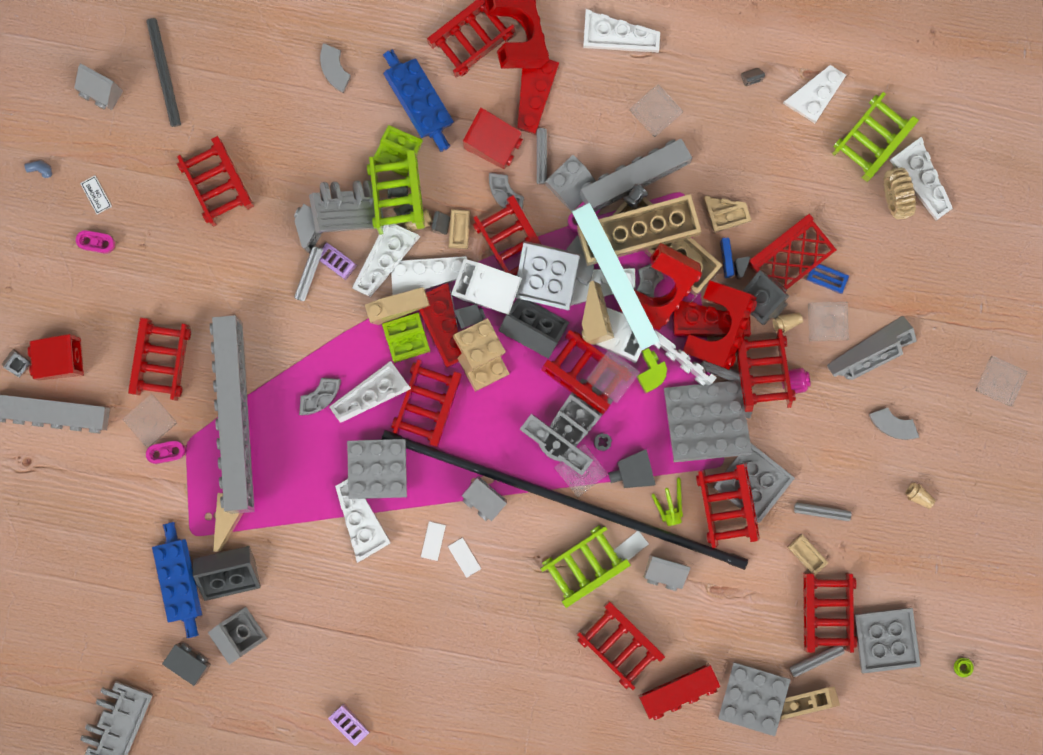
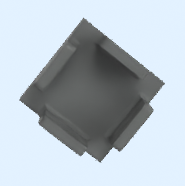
M762 270L743 289V292L757 297V305L755 310L751 312V315L762 325H765L770 318H777L788 305L786 302L789 297L786 293L787 289Z

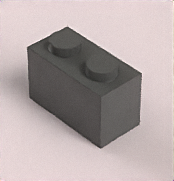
M186 643L175 644L162 665L193 686L197 685L211 664L207 662L208 659L200 653L197 655L192 652V648Z

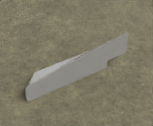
M901 316L829 363L827 367L833 376L841 375L846 379L853 380L903 355L902 347L917 341L914 329L905 317Z

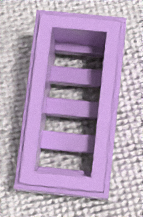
M326 242L322 248L323 252L319 261L346 281L357 265ZM328 249H330L331 252L324 260L322 258L323 255L326 253ZM335 253L337 256L330 264L328 261ZM340 258L343 259L341 263L337 266V268H335L334 265L337 263V261ZM347 262L348 265H347V267L343 270V272L339 271V270L343 267V265Z
M345 704L328 718L354 746L370 733ZM344 713L346 716L338 721L337 718ZM349 718L351 721L344 727L342 724ZM355 724L356 727L349 733L347 730ZM360 729L362 732L354 738L353 735Z

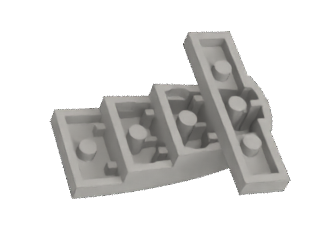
M583 378L580 380L581 384L587 382ZM594 386L592 387V392H594L597 395L602 394V392L596 389ZM571 393L550 426L531 414L520 430L536 441L547 457L556 461H563L582 476L593 462V459L576 446L596 424L602 414ZM610 398L607 399L609 404L613 402Z

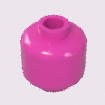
M803 368L788 370L791 389L795 390V394L806 392L808 387L811 386L809 372H805Z

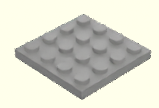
M740 380L717 382L709 386L707 384L704 386L698 384L664 388L674 462L751 455L752 450Z

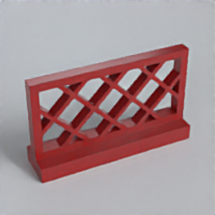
M809 213L750 259L748 265L758 273L760 271L759 268L763 264H771L772 273L768 276L775 279H784V287L788 289L837 251V249L813 221L814 218ZM810 227L817 233L816 240L805 239L806 231ZM794 240L802 241L801 252L790 250L791 242ZM805 242L815 243L814 253L804 252ZM818 243L826 244L830 251L827 254H817ZM779 252L787 253L786 263L776 262V254ZM790 253L801 255L800 265L789 264ZM803 255L814 256L813 265H802ZM775 265L786 266L785 277L774 275ZM789 267L799 268V275L796 278L788 277Z

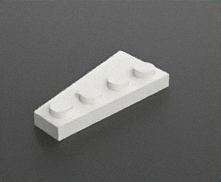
M586 9L583 48L659 53V31L639 25H632L626 21L616 20L607 15H600Z
M920 137L893 157L890 162L895 168L902 167L907 170L916 196L936 221L953 208L944 187L939 181L938 173L932 165L931 157L925 149L924 141Z
M396 224L384 225V234H379L352 288L371 297L420 238L418 234Z
M467 256L400 261L391 272L393 295L422 287L430 289L457 280L463 260L467 259Z
M635 268L623 269L634 289ZM593 270L590 282L594 280L601 285L603 296L613 295L602 270ZM578 280L575 281L571 306L586 302L589 284L586 286Z
M655 330L659 342L653 345L657 349H660V347L666 351L665 355L670 360L675 361L676 359L681 364L680 368L688 374L690 372L696 376L695 380L702 386L705 384L709 386L715 381L717 377L713 374L710 376L706 375L704 367L699 363H692L690 361L691 358L680 349L677 351L675 349L676 346Z
M390 361L332 404L330 409L341 423L411 388Z
M347 479L335 487L358 563L391 542L367 500L348 498Z

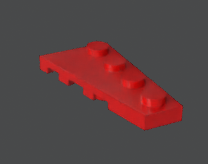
M549 59L541 68H522L518 116L519 130L536 135L559 67V62Z
M446 283L426 293L430 306L420 309L419 312L446 368L459 362L457 358L462 353L453 338V335L458 333L449 284Z
M681 301L678 310L673 311L674 336H689L690 334L692 336L725 337L731 328L732 319L730 312L727 310L721 311L715 307H705L694 302ZM751 322L748 328L744 330V337H750Z

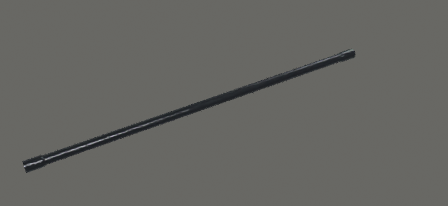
M385 430L381 440L406 439V448L721 560L743 570L747 567V558L712 548L404 438L388 430Z

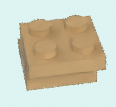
M488 318L453 335L462 353L457 359L475 392L510 374L501 358L506 352Z

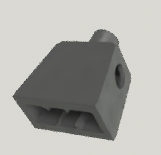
M647 449L618 461L619 470L608 472L610 483L622 481L623 488L656 485Z

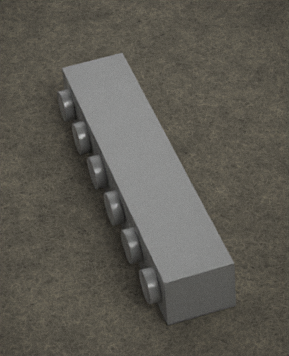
M675 139L665 144V147L661 149L655 148L648 153L649 155L643 158L642 156L635 158L632 164L628 166L621 165L615 170L616 172L610 175L606 173L600 176L598 181L594 183L590 181L584 184L580 190V197L584 204L590 203L594 212L628 196L634 189L635 184L643 188L689 165L692 156L682 139L677 141Z
M0 395V422L6 423V419H12L13 424L25 425V421L32 422V426L44 427V423L51 424V428L56 429L70 426V430L82 431V428H88L90 433L99 434L101 430L107 431L110 413V408Z

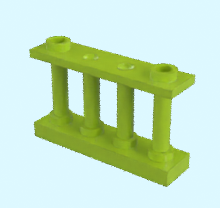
M884 92L880 96L875 95L869 102L871 107L848 135L844 139L839 138L833 146L835 148L832 153L834 156L841 150L863 168L862 171L865 174L861 178L866 182L875 175L919 121L914 116L909 120L903 119L881 101L886 95ZM875 107L899 125L901 130L897 135L889 132L869 115ZM863 122H866L887 139L886 142L889 144L885 149L879 148L857 130ZM851 136L855 137L875 154L877 159L873 164L871 162L868 163L845 144Z
M407 151V158L404 161L376 165L373 156L369 157L370 164H367V172L369 176L371 175L375 209V217L372 218L374 229H377L379 234L382 235L384 234V225L411 221L416 224L417 229L425 228L418 161L415 151ZM404 168L409 170V176H406L404 179L378 182L377 172ZM403 186L411 187V194H408V196L380 200L379 190ZM403 204L413 205V211L410 214L382 218L381 208Z
M598 525L590 531V536L555 559L550 557L542 562L543 567L540 568L541 571L544 572L548 569L562 590L564 599L561 601L565 608L631 566L626 558L622 560L621 557L617 556L605 538L603 532L607 530L606 526L601 528ZM595 537L613 562L611 563L613 567L607 571L601 567L586 544ZM579 548L596 572V578L592 581L585 578L570 555ZM563 558L580 583V589L575 592L569 589L554 565Z

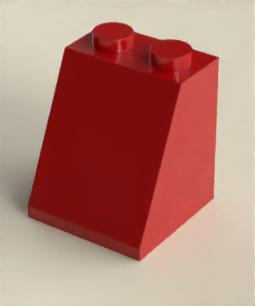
M480 107L463 139L464 149L505 170L506 166H510L515 157L512 155L515 149L519 150L523 139H521L522 132Z
M68 334L30 341L28 355L31 358L32 365H30L29 371L34 380L84 376L81 338Z

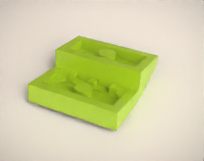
M388 125L373 158L377 165L404 161L407 158V151L414 150L417 156L423 140ZM406 168L391 170L405 177L409 174V170H406Z
M419 313L382 324L394 363L431 352Z

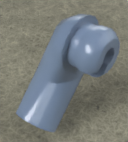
M39 160L25 164L27 173L38 171L42 173L43 178L52 176L51 166L44 161Z

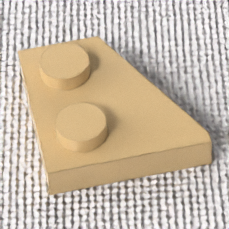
M710 196L703 198L714 233L751 222L745 202L710 198Z

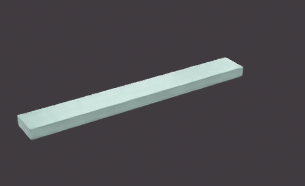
M587 203L573 210L572 213L641 349L644 350L659 342L591 204Z

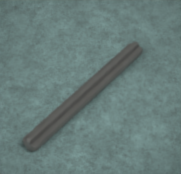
M150 18L146 20L169 122L172 127H178L181 125L158 22L156 18Z

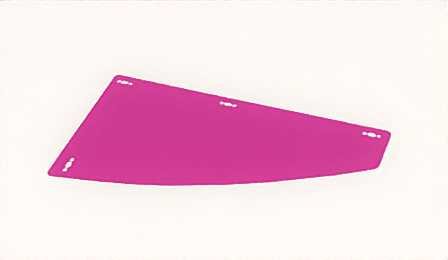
M676 192L649 201L652 204H657L685 196V194ZM617 210L599 215L597 218L602 219L612 216ZM569 226L538 236V239L542 245L566 250L578 235V231H573ZM508 249L503 250V251L499 252L498 254L500 255L501 253L507 251ZM522 251L503 261L508 271L519 266ZM643 251L618 257L623 269L635 268V290L638 289L640 284L638 270L651 264L650 257ZM494 255L478 262L503 271ZM598 263L594 264V270L601 269ZM662 273L664 279L656 285L654 297L668 294L675 285L674 280ZM456 280L448 283L449 290H451L450 295L453 291ZM444 284L435 286V287L430 288V289H425V292L427 293V292H429V291H431V290H433V289H435V288H438V287H440V286H442V285H444ZM689 293L687 297L681 300L685 302L692 301L702 306L701 293L697 297ZM614 294L604 296L607 308L623 313L620 311V306ZM453 295L451 297L453 299L452 304H454L453 310L475 305ZM586 302L572 305L569 310L536 303L569 322L549 359L499 332L506 316L505 313L482 307L486 316L485 319L488 318L506 352L501 358L510 374L476 392L460 362L446 368L419 310L399 318L419 313L431 352L394 363L382 324H372L368 318L338 335L247 395L255 512L243 513L233 532L344 517L335 486L348 479L347 441L381 440L385 430L393 432L394 429L391 428L394 417L398 418L406 392L341 423L330 409V406L390 361L408 385L412 377L410 373L413 362H417V359L422 361L421 367L447 376L453 375L454 371L462 374L438 447L429 445L430 441L428 438L402 429L399 430V435L550 490L610 482L608 472L619 470L618 461L646 449L653 476L718 468L724 463V457L684 462L673 461L664 388L698 385L699 383L695 380L696 376L691 372L689 374L680 368L681 364L676 359L675 361L670 360L665 355L666 351L661 347L657 349L654 345L647 348L650 351L654 350L659 359L657 364L665 361L667 374L661 385L646 394L637 379L638 375L649 370L641 353L637 362L633 363L597 345H592L619 366L623 365L628 368L632 376L627 382L624 380L620 381L609 396L613 402L607 411L576 446L593 459V462L582 476L563 461L560 462L547 457L539 444L520 430L531 414L550 426L572 393L541 371L547 360L555 361L569 342L565 338L569 330L572 332L576 331L582 335V320ZM672 313L669 322L665 326L663 325L658 332L676 346L675 349L677 351L679 349L683 351L688 336H674ZM457 319V322H456V323H458L457 329H458V332H460V331H462V328H461L460 323H459V321H458V319ZM695 336L707 341V336ZM574 346L560 365L561 369L566 373L570 372L584 354V351ZM688 355L691 358L690 361L692 363L696 362L701 364V359ZM590 357L576 376V380L580 382L583 378L588 381L600 363ZM606 368L594 384V387L603 393L616 374ZM705 372L706 375H711V373ZM418 374L415 383L416 386L440 394H447L449 388L444 382ZM321 378L341 379L336 397L326 408L314 414L299 415L301 396L314 392L319 386ZM413 392L409 400L410 404L434 412H441L443 404H440V401ZM409 411L405 412L403 422L427 430L435 429L436 422L433 419ZM216 419L193 435L186 445L189 529L195 536L215 534L216 519L213 515L217 508L218 493H223V489H220L219 477H222V470L218 467V458L221 457V453L217 448V438L220 437L219 430H216ZM601 433L608 434L612 440L611 447L605 451H600L594 446L595 437ZM600 437L598 445L606 447L608 440ZM406 448L407 497L366 498L374 513L463 501L462 494L470 486L471 479L477 476L481 478L482 475ZM496 480L489 484L501 496L528 493ZM206 513L212 514L211 520L205 519Z

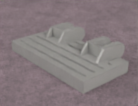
M365 180L362 185L361 181H354L353 191H340L338 182H332L330 188L328 183L321 182L319 187L320 193L309 195L316 233L374 229L372 218L375 217L372 182Z
M115 681L112 690L102 687L100 691L104 695L116 698L115 704L104 699H97L96 701L97 705L113 711L103 710L97 726L86 724L85 727L86 730L101 735L100 740L87 735H82L80 738L81 741L97 747L96 749L88 746L85 755H128L153 696L151 693Z

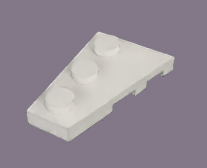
M830 65L785 100L783 104L815 124L846 74Z

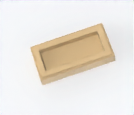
M451 209L449 248L468 249L470 211Z
M802 534L787 547L814 576L828 564L827 560Z

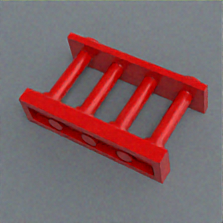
M476 0L430 35L427 40L432 49L436 46L440 47L456 68L453 70V74L457 78L467 74L472 65L503 41L508 42L512 39L515 27L512 24L506 28L497 16H488L485 0ZM480 12L485 13L500 32L493 40L476 21V15ZM466 23L471 25L486 44L478 51L461 32V27ZM451 35L455 36L471 55L463 63L446 43V39Z
M218 136L211 139L213 145L210 149L186 161L181 155L177 156L179 160L177 166L181 173L185 172L204 210L202 216L205 222H210L213 227L217 225L214 220L215 217L239 205H244L247 210L254 207L222 140ZM214 155H219L222 161L219 163L220 165L193 177L189 169L190 167ZM221 172L228 173L230 177L228 182L204 194L201 193L197 184ZM231 188L232 190L236 189L238 193L236 199L212 211L209 210L206 204L207 200Z
M514 195L507 198L508 204L505 205L504 209L481 222L475 216L473 217L475 223L472 225L477 234L481 233L503 272L517 276L519 266L508 271L503 261L522 251L524 241L541 244ZM508 214L515 215L517 221H515L514 225L489 238L484 228ZM517 231H524L527 236L524 238V241L500 255L498 254L494 244Z
M140 318L128 394L140 396L144 390L171 394L170 400L178 401V397H181L183 390L180 384L187 340L191 338L189 325L182 323L181 330L154 326L152 320ZM152 334L180 337L178 349L151 345L149 337ZM151 352L177 357L175 367L148 364L146 356ZM149 371L174 376L172 386L145 383L143 375Z
M778 329L775 339L748 341V339H744L743 333V342L740 348L737 349L736 355L744 411L752 412L757 402L786 400L787 408H791L793 401L796 400L795 390L791 389L785 351L787 337L783 336L782 329ZM778 346L779 356L754 359L747 357L746 351H749V349ZM781 364L782 374L753 377L749 373V369L752 366ZM783 382L785 392L759 395L752 393L754 384Z
M569 330L565 336L569 342L555 361L547 360L541 371L603 415L610 406L607 400L621 380L627 382L632 374L629 373L628 368L623 365L619 366L586 342L581 334ZM574 346H577L584 351V354L573 369L566 373L561 369L560 365ZM592 357L600 364L588 381L581 384L576 380V376L589 358ZM607 368L616 375L601 395H597L592 392V387Z
M417 359V362H413L410 369L412 377L409 386L411 389L406 392L398 418L394 417L391 428L394 429L393 433L396 434L402 429L426 437L430 441L429 445L438 447L462 374L454 371L453 375L447 376L421 367L422 361ZM418 374L446 383L449 386L447 394H440L416 386ZM412 392L440 401V404H443L441 412H434L410 404L409 400ZM409 411L433 419L436 422L435 429L427 430L403 422L405 412Z
M747 463L736 465L737 469L731 472L706 475L705 469L698 471L699 475H696L698 487L701 486L708 523L707 541L709 544L711 543L712 548H716L719 545L718 540L746 536L747 538L750 537V542L760 540ZM730 479L739 480L740 488L738 490L709 495L707 483ZM734 498L743 499L744 507H741L739 510L714 514L712 512L711 502ZM739 517L746 518L747 526L745 528L716 533L714 521Z
M803 573L805 652L815 653V648H818V646H846V651L854 653V648H857V637L854 636L853 589H856V578L853 577V574L846 573V579H817L813 573ZM817 587H846V599H817V597H814V589H817ZM817 607H846V618H817L815 616V609ZM818 626H846V638H818L815 636V628Z
M608 601L604 605L606 608L605 614L585 635L580 631L576 633L579 637L577 641L584 648L588 646L621 678L619 682L624 688L628 689L630 687L634 690L635 686L631 682L652 660L655 661L657 659L661 662L665 655ZM616 618L620 622L619 628L597 649L590 640L610 619ZM630 632L634 636L633 641L611 663L603 654L624 633ZM643 645L648 650L646 652L647 655L625 677L617 668L638 646L641 647Z

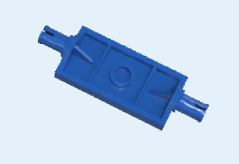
M393 49L385 52L383 57L389 64L390 69L385 70L383 75L420 137L429 136L433 138L440 152L447 150L451 145L442 132L443 129L451 126L454 121L417 59L401 63Z
M175 522L163 524L166 542L165 544L152 547L167 621L169 623L181 620V622H184L186 638L196 637L199 634L195 618L201 616L202 611L193 577L186 539H178Z

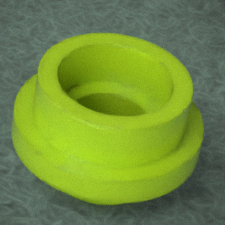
M959 658L955 661L953 668L958 676L968 677L972 674L974 666L969 659ZM962 664L966 665V669L964 671H961L960 666Z

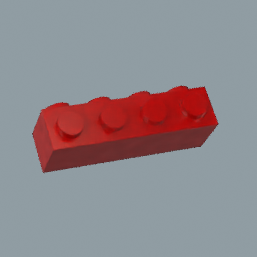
M708 663L638 696L648 718L657 720L662 718L664 713L669 710L675 712L681 709V705L689 702V704L700 700L699 697L704 694L709 696L716 693L717 688L721 686L711 665Z

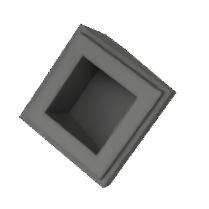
M755 68L741 73L744 85L747 87L762 82L765 73L761 69Z
M439 211L435 212L432 224L433 233L447 235L450 222L448 215Z
M750 256L737 258L734 261L738 280L744 276Z
M13 349L3 361L2 366L20 378L31 362Z

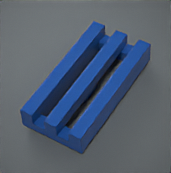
M722 238L720 246L725 279L732 278L734 276L730 238Z
M821 264L809 272L806 278L807 281L840 294L843 293L849 275ZM817 268L843 278V282L814 270ZM815 275L832 283L838 284L841 287H836L819 279L813 278L812 276Z

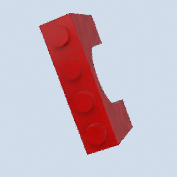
M485 0L488 16L511 17L522 25L526 33V42H505L497 50L501 69L541 68L549 60V52L546 48L545 36L542 32L540 16L536 8V0Z
M662 243L658 245L650 257L651 267L671 277L675 282L673 289L661 297H649L634 289L651 325L658 331L669 322L670 315L673 311L678 310L681 300L689 295L692 285L698 282L702 276L700 263Z
M709 280L703 299L728 309L732 319L731 328L727 335L718 341H706L689 334L683 352L730 370V367L734 365L736 360V351L742 345L744 330L749 326L751 312L756 308L757 297Z

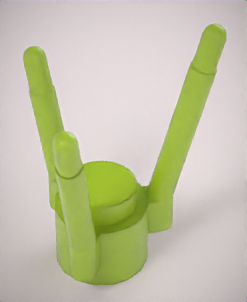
M678 477L677 508H673L669 488H665L669 509L665 510L666 514L655 494L651 495L661 514L662 521H666L667 526L682 523L681 479Z

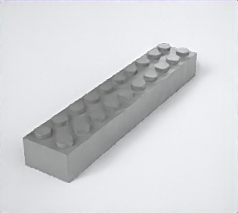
M236 315L212 317L210 333L213 335L214 342H211V352L215 356V361H212L213 373H216L213 388L214 392H217L214 407L215 411H218V419H216L215 424L216 430H219L220 437L217 438V448L221 453V457L218 458V467L222 470V477H219L220 489H223L220 504L221 508H224V511L230 514L255 512L243 323Z

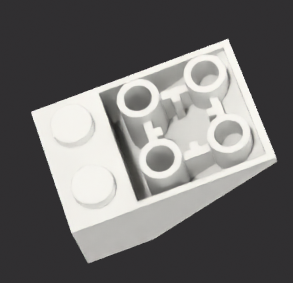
M464 259L451 295L463 301L509 315L522 278L478 262Z
M607 308L614 338L595 345L636 363L642 349L623 313Z

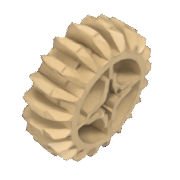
M902 167L888 170L883 178L888 209H890L891 214L897 220L911 217L916 210V196L911 177L907 170Z

